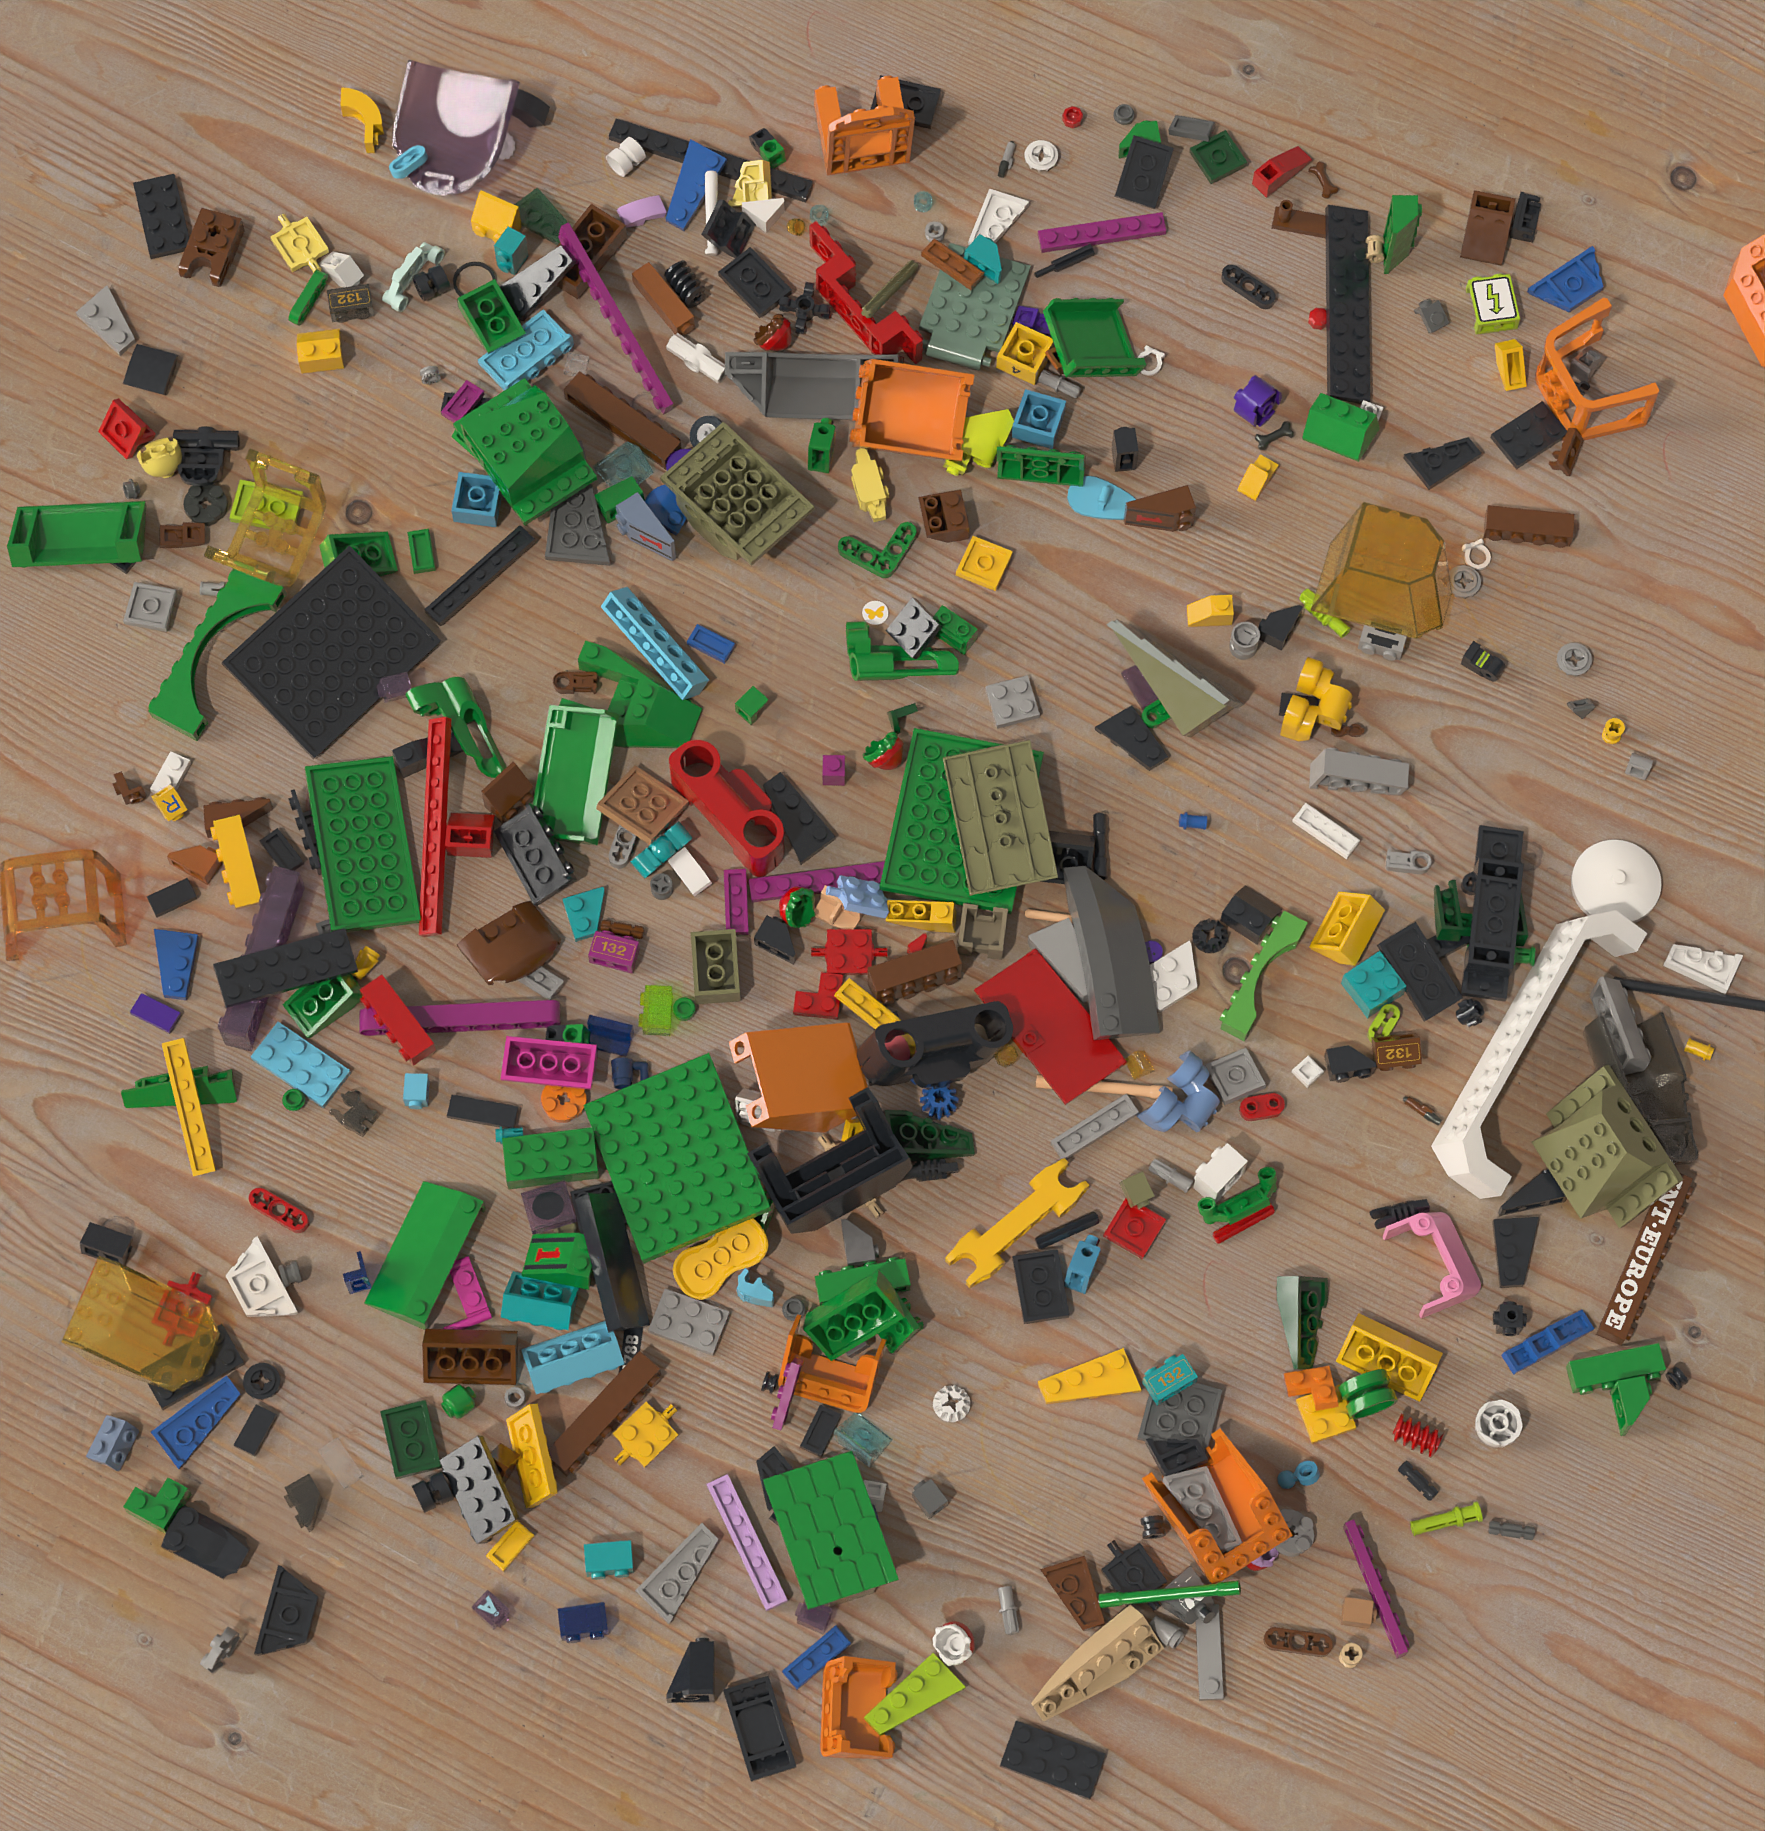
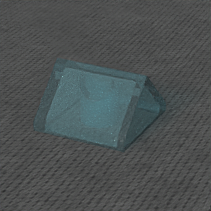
M628 441L593 465V468L610 487L633 476L637 484H640L654 474L641 449Z
M853 1413L834 1430V1440L846 1450L852 1451L853 1455L869 1468H871L893 1440L859 1413Z

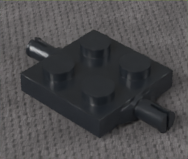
M1115 1540L1107 1545L1115 1557L1111 1563L1101 1569V1572L1116 1592L1156 1590L1167 1583L1165 1577L1140 1543L1124 1551L1121 1550ZM1158 1601L1147 1602L1153 1612L1161 1607ZM1125 1604V1606H1126V1607H1128L1129 1605L1134 1606L1135 1604Z

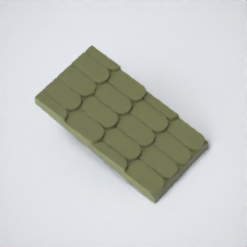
M1030 739L943 757L970 895L1058 878Z

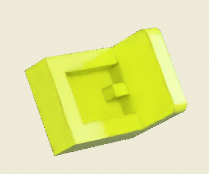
M963 453L962 461L945 460L943 467L947 468L946 471L954 476L963 475L971 456Z

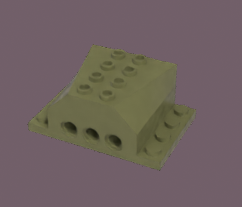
M724 422L660 477L661 481L676 495V503L688 522L722 556L736 561L742 557L751 566L814 511V506Z
M1609 1064L1599 1069L1546 1113L1555 1128L1532 1141L1535 1149L1580 1219L1607 1209L1618 1227H1625L1684 1180Z

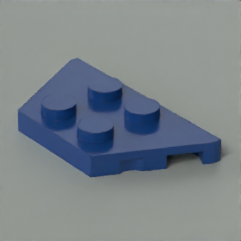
M1591 246L1530 286L1527 292L1566 312H1571L1603 290L1602 278L1599 276V265L1595 259V248Z

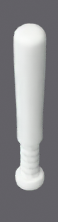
M707 171L705 173L706 224L718 199V173L716 171ZM707 240L708 247L705 249V254L709 256L717 255L718 250L716 246Z

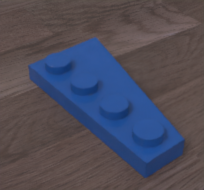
M226 1375L152 1430L151 1433L176 1467L180 1469L241 1394Z

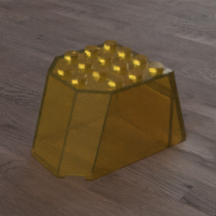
M1363 502L1330 542L1311 611L1415 639L1422 637L1424 633L1431 630L1442 629L1452 595L1443 538L1426 518Z

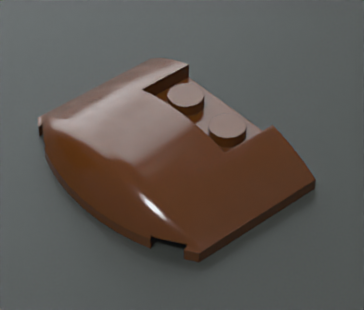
M526 901L512 906V910L477 930L475 928L457 943V947L488 985H493V981L505 980V983H510L532 974L554 955V950L557 944L560 945L562 939L532 902Z

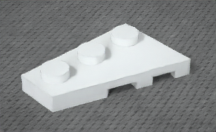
M1673 944L1663 966L1726 994L1743 955H1725L1721 951H1714V953L1701 951L1700 948Z

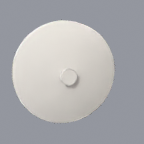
M1606 840L1590 846L1580 855L1572 871L1571 889L1576 903L1587 916L1617 910L1630 921L1636 923L1645 918L1655 907L1661 892V876L1653 858L1639 846L1623 840Z

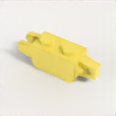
M860 448L856 450V464L851 469V480L859 507L865 512L869 511L873 522L886 520L885 507L886 499L889 498L887 486L882 485L881 480L884 479L881 466L877 467L875 460H870L866 449Z

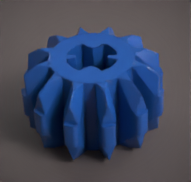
M950 1083L943 1088L933 1089V1087H929V1089L922 1090L924 1096L920 1097V1103L924 1104L922 1106L923 1111H929L928 1116L930 1118L937 1114V1119L940 1120L943 1113L949 1118L950 1111H956L957 1106L955 1104L959 1102V1098L955 1096L956 1089L949 1090ZM939 1097L943 1098V1102L940 1100V1103L935 1102V1099L937 1098L938 1100Z

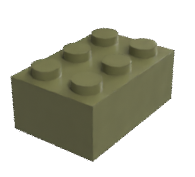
M736 930L690 932L695 1004L739 1002L740 986Z

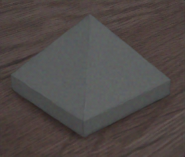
M1588 698L1567 703V706L1581 719L1586 717L1595 708Z

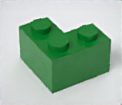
M167 1477L156 1497L135 1487L123 1508L128 1514L166 1534L176 1514L186 1505L192 1494L187 1487Z

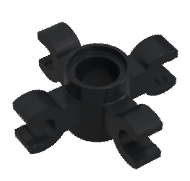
M806 282L803 295L798 296L796 300L784 296L780 297L779 310L795 312L797 317L795 333L804 334L806 321L811 320L814 316L829 320L831 306L827 304H814L812 298L814 283ZM807 306L809 309L803 310L801 307Z

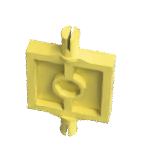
M282 214V217L280 215L278 220L283 228L270 237L290 270L294 272L303 266L309 265L313 273L316 270L321 271L322 269L316 260L329 253V249L308 217L298 222L290 223L285 214Z

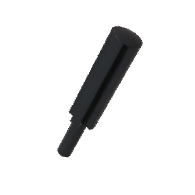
M1088 244L1051 261L1052 265L1036 271L1034 275L1036 278H1039L1052 271L1059 272L1094 256V249L1091 244Z

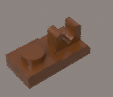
M1568 428L1562 440L1561 451H1554L1552 453L1557 461H1549L1552 470H1561L1566 476L1571 475L1584 441L1576 428Z

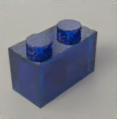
M605 1602L557 1609L562 1641L577 1643L581 1641V1638L590 1637V1640L603 1639L604 1635L609 1634Z

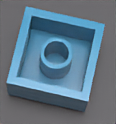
M1025 389L1012 426V438L1053 449L1065 415L1066 401Z
M458 473L451 510L454 522L489 527L497 526L502 493L488 475Z

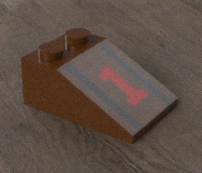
M1188 485L1126 502L1124 524L1171 532L1188 530L1194 524L1196 506Z

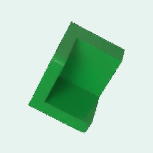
M752 686L735 703V712L752 725L757 721V712L768 703V698Z

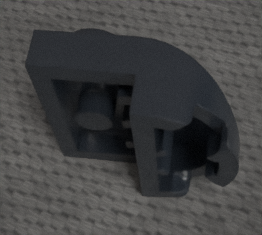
M180 448L182 461L177 467L181 480L185 484L208 486L217 483L221 479L224 466V449Z

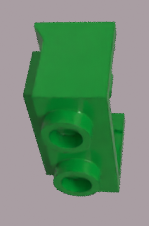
M942 605L934 615L943 625L936 634V637L965 655L977 640L978 629Z

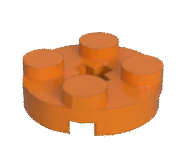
M546 1085L541 1094V1103L543 1110L550 1119L560 1123H567L583 1114L585 1110L584 1105L587 1104L585 1090L581 1088ZM567 1095L570 1101L561 1105L558 1098Z

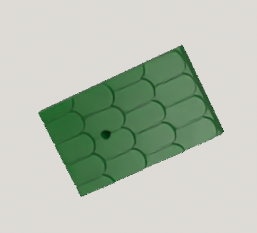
M852 1451L763 1479L808 1610L828 1604L830 1608L874 1593L876 1587L899 1580ZM836 1548L840 1549L842 1554L836 1555L833 1550Z

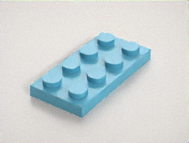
M280 1022L275 1024L251 1055V1059L294 1089L300 1090L307 1098L322 1108L326 1107L351 1074V1071Z

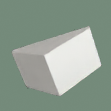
M784 198L742 202V212L757 227L767 232L785 212Z

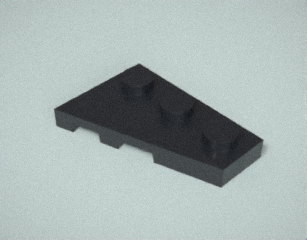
M1467 437L1445 443L1440 447L1432 449L1429 447L1414 454H1404L1403 459L1428 490L1480 458L1482 453L1471 439Z
M1132 705L1095 726V731L1110 739L1111 743L1122 748L1131 758L1149 771L1168 760L1167 754Z

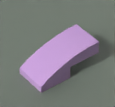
M659 195L643 198L617 209L618 215L622 223L626 225V228L643 225L645 220L663 218L667 213Z

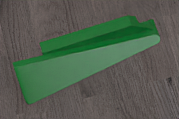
M208 1066L192 1068L201 1105L237 1102L232 1069L210 1075ZM169 1073L140 1078L135 1082V1088L123 1089L121 1091L125 1108L176 1106Z

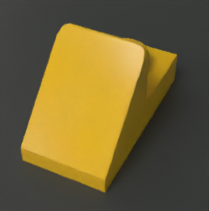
M1260 454L1255 463L1249 465L1237 491L1256 501L1277 471L1279 465Z

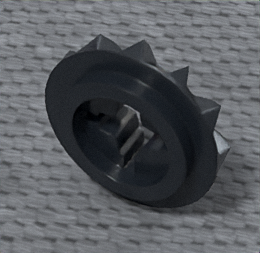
M1210 918L1204 921L1200 920L1192 933L1194 945L1205 953L1221 951L1228 941L1226 926H1223L1219 920H1211ZM1214 929V936L1217 938H1211L1206 943L1207 935L1205 932L1209 933Z
M258 1363L251 1366L243 1377V1386L246 1393L253 1399L260 1400L273 1397L276 1391L279 1390L281 1382L276 1368L267 1363ZM261 1373L265 1380L270 1381L264 1384L263 1390L259 1384L254 1383L260 1380Z

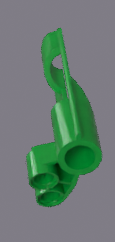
M866 621L846 622L847 654L850 659L851 675L855 681L897 680L908 676L956 675L959 673V661L949 651H934L931 647H926L917 659H913L901 646L871 645L869 625ZM936 660L938 669L894 670L893 661Z
M452 677L442 683L433 682L416 686L406 693V698L414 713L420 714L422 717L438 716L442 713L444 717L451 718L452 732L465 754L473 757L481 773L488 777L496 778L507 768L487 728L482 710L465 678ZM476 721L493 757H482L467 727L468 724Z

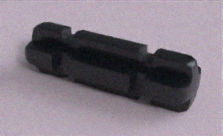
M1408 1461L1402 1463L1398 1471L1403 1476L1406 1475L1408 1477L1407 1480L1419 1492L1422 1491L1424 1493L1423 1496L1428 1501L1434 1499L1438 1494V1490L1433 1485L1430 1487L1428 1485L1430 1482L1417 1469L1414 1471L1412 1469L1413 1466Z

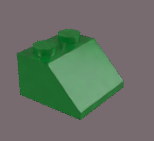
M1645 1376L1618 1380L1610 1391L1620 1436L1627 1434L1649 1401L1650 1396H1652L1651 1385L1649 1382H1646Z

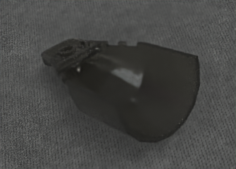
M1660 1012L1654 1017L1637 1024V1028H1640L1642 1031L1643 1044L1649 1050L1651 1060L1644 1071L1627 1075L1624 1074L1605 1019L1603 1016L1598 1017L1588 1024L1582 1032L1596 1071L1609 1064L1674 1165L1689 1164L1698 1158L1699 1152L1694 1140L1691 1113L1687 1112L1686 1102L1689 1100V1094L1685 1093L1684 1087L1687 1076L1664 1013Z

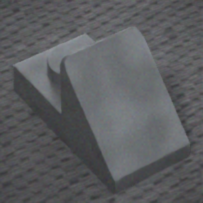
M1588 346L1573 358L1569 373L1581 381L1588 382L1594 371L1603 364L1606 357Z

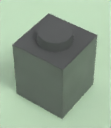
M932 1479L927 1482L922 1480L913 1488L915 1491L912 1492V1498L928 1519H931L948 1506V1500Z

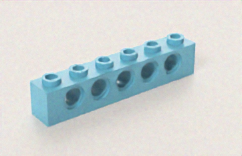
M628 587L611 591L601 605L606 614L682 700L699 695L709 681L706 675Z

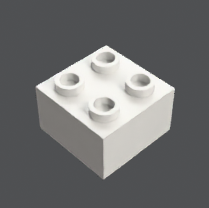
M1228 1143L1223 1148L1220 1146L1216 1148L1211 1154L1212 1159L1207 1164L1203 1162L1196 1170L1197 1174L1194 1177L1195 1183L1193 1188L1204 1198H1213L1216 1203L1244 1175L1248 1162Z

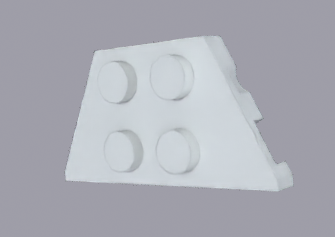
M1190 941L1150 965L1157 1012L1164 1011L1197 990Z
M258 1236L255 1237L250 1247L239 1257L237 1264L226 1274V1278L246 1316L264 1317L298 1314Z

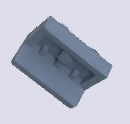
M106 1415L86 1457L91 1461L107 1465L115 1471H120L139 1433V1429L125 1420Z

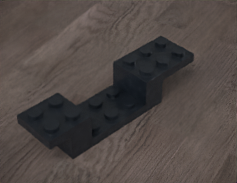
M1483 825L1478 827L1472 890L1475 892L1470 940L1464 958L1461 986L1462 996L1504 1002L1507 999L1509 976L1514 966L1524 867V864L1521 863L1524 831Z

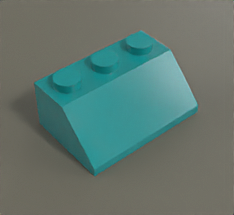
M513 1271L503 1293L501 1318L513 1322H526L534 1326L553 1327L556 1330H569L580 1288L523 1277L522 1273Z

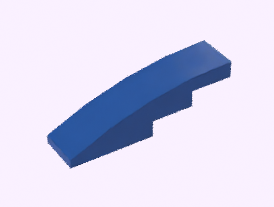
M1580 1310L1527 1338L1523 1343L1505 1351L1501 1356L1514 1375L1575 1342L1595 1328L1584 1311Z

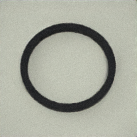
M469 262L457 269L453 277V286L456 293L460 297L464 295L456 285L457 277L463 269L470 266H480L488 270L492 279L496 280L493 270L481 262Z

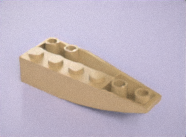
M1129 1605L1094 1633L1060 1666L1031 1704L1042 1721H1046L1129 1678L1162 1651L1164 1647L1145 1617L1132 1605Z

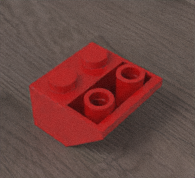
M450 813L445 840L447 856L492 858L495 815Z

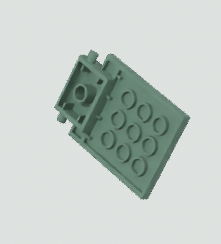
M952 243L948 247L964 258L967 247ZM999 257L1002 268L1001 282L997 284L984 276L972 290H969L940 270L919 325V330L932 333L930 341L923 339L922 348L927 349L926 356L979 371L982 365L990 367L992 359L985 357L987 349L1000 352L1006 340L1031 266Z

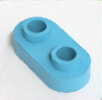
M420 145L413 146L393 160L389 165L392 176L397 179L405 178L419 166L423 165L428 159L425 148Z

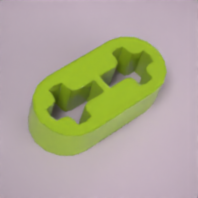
M1386 1004L1380 1009L1368 1031V1039L1371 1043V1037H1375L1374 1031L1377 1032L1380 1026L1383 1027L1382 1036H1389L1400 1017L1398 1007L1393 1004ZM1392 1011L1394 1018L1391 1017L1386 1023L1384 1021L1385 1013Z

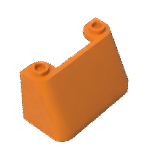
M843 1656L826 1663L823 1671L820 1743L823 1756L862 1759L893 1758L895 1743L892 1741L891 1736L885 1734L879 1736L864 1720V1717L886 1697V1689L896 1682V1662Z

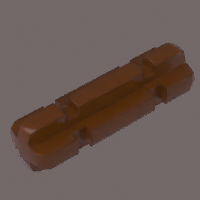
M602 920L601 932L605 930L619 936H634L633 938L642 939L644 936L643 926L635 925V927H632V924L616 921L611 923L610 920Z

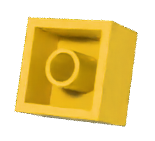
M1016 322L997 355L996 368L1035 385L1049 360L1045 352L1054 348L1053 339Z

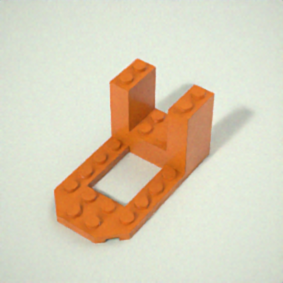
M884 76L877 80L876 98L878 107L874 110L858 109L844 117H841L836 86L830 87L825 85L815 90L814 107L827 176L910 163L915 117L912 110L904 109L898 77Z

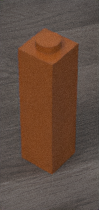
M650 262L632 273L633 284L674 334L686 335L695 327L693 314Z

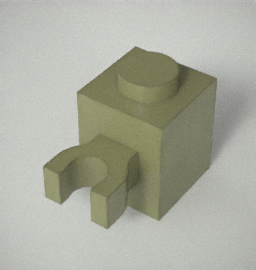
M1143 1171L1119 1183L1131 1208L1137 1205L1138 1209L1151 1204L1149 1199L1153 1198L1154 1194Z

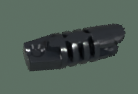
M1427 1199L1409 1200L1405 1203L1401 1202L1393 1204V1206L1377 1208L1369 1213L1371 1218L1378 1219L1374 1223L1376 1229H1381L1416 1214L1429 1213L1430 1205Z

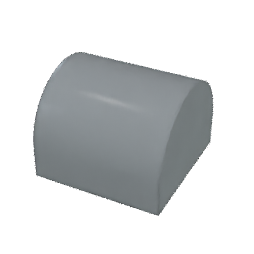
M1632 753L1625 773L1646 780L1653 760Z

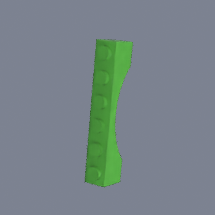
M1283 911L1281 917H1275L1271 928H1273L1271 935H1265L1261 943L1263 947L1261 953H1255L1250 963L1253 965L1251 971L1244 973L1240 981L1243 984L1240 991H1234L1230 1002H1232L1230 1009L1225 1008L1219 1019L1222 1021L1221 1030L1242 1041L1246 1040L1256 1020L1254 991L1259 977L1272 961L1282 954L1296 949L1306 931L1308 922L1286 911Z

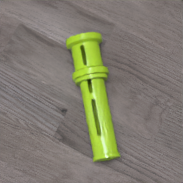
M1476 1501L1470 1506L1462 1508L1456 1506L1447 1513L1410 1521V1527L1413 1536L1449 1526L1463 1527L1465 1523L1473 1521L1483 1522L1479 1503Z

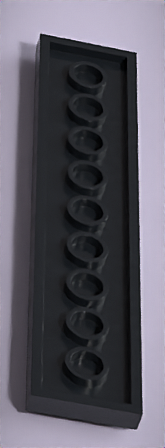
M1328 205L1325 208L1327 395L1341 401L1362 404L1363 400L1370 402L1369 259H1366V254L1368 253V244L1366 243V238L1368 237V211Z

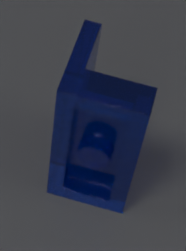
M589 1015L587 1020V1027L590 1030L589 1044L597 1045V1050L626 1057L634 1034L633 1025Z
M361 1251L356 1252L360 1269L343 1274L349 1294L372 1288Z

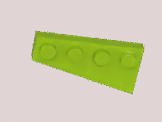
M932 1653L864 1717V1720L881 1736L905 1723L910 1718L925 1712L930 1707L943 1702L948 1697L963 1691L966 1687Z

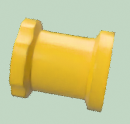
M1618 718L1609 719L1602 733L1603 740L1612 745L1617 744L1625 730L1624 723Z

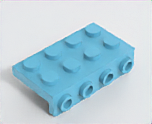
M544 309L522 325L526 335L489 354L486 353L478 359V364L504 391L524 378L527 381L534 379L543 368L551 366L556 361V358L568 353L574 345L573 336L570 333L566 334Z

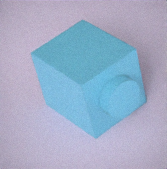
M405 1073L403 1094L405 1106H408L410 1109L428 1107L430 1084L428 1074Z

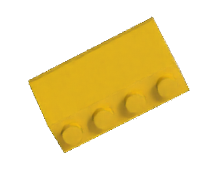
M1358 1313L1336 1362L1360 1374L1385 1369L1390 1379L1387 1387L1420 1402L1443 1353Z

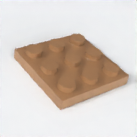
M634 765L598 802L596 809L651 845L687 807L689 801Z

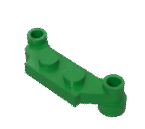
M1272 1167L1260 1169L1258 1172L1259 1184L1219 1205H1216L1215 1200L1211 1197L1199 1200L1197 1206L1206 1224L1228 1222L1231 1225L1269 1206V1199L1277 1190L1275 1169Z

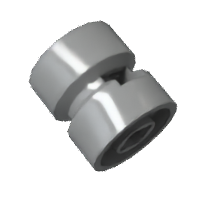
M1241 622L1233 628L1229 644L1230 652L1233 656L1241 660H1247L1256 654L1260 639V632L1257 626L1250 622Z

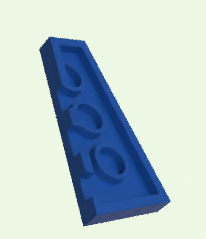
M690 139L667 212L666 222L682 231L686 230L705 199V173L707 171H716L719 176L727 163L725 157Z

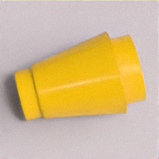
M367 946L363 950L360 949L355 960L358 972L352 975L362 980L379 962L378 958L380 955Z

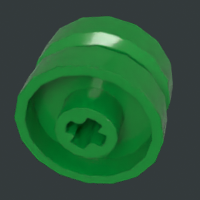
M1385 1369L1358 1375L1339 1386L1342 1399L1350 1401L1346 1406L1350 1419L1371 1416L1388 1409L1398 1402L1394 1389L1385 1388L1390 1383Z

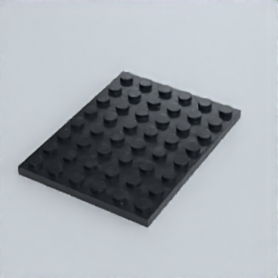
M348 546L224 659L221 664L314 760L433 650L441 640L351 546Z

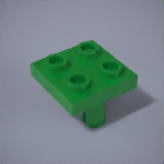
M897 1292L896 1295L905 1317L878 1333L881 1339L886 1340L885 1345L891 1354L898 1352L917 1331H921L924 1328L922 1321L917 1323L921 1319L917 1316L913 1317L909 1312L911 1310L910 1302L904 1304L908 1300L900 1298Z

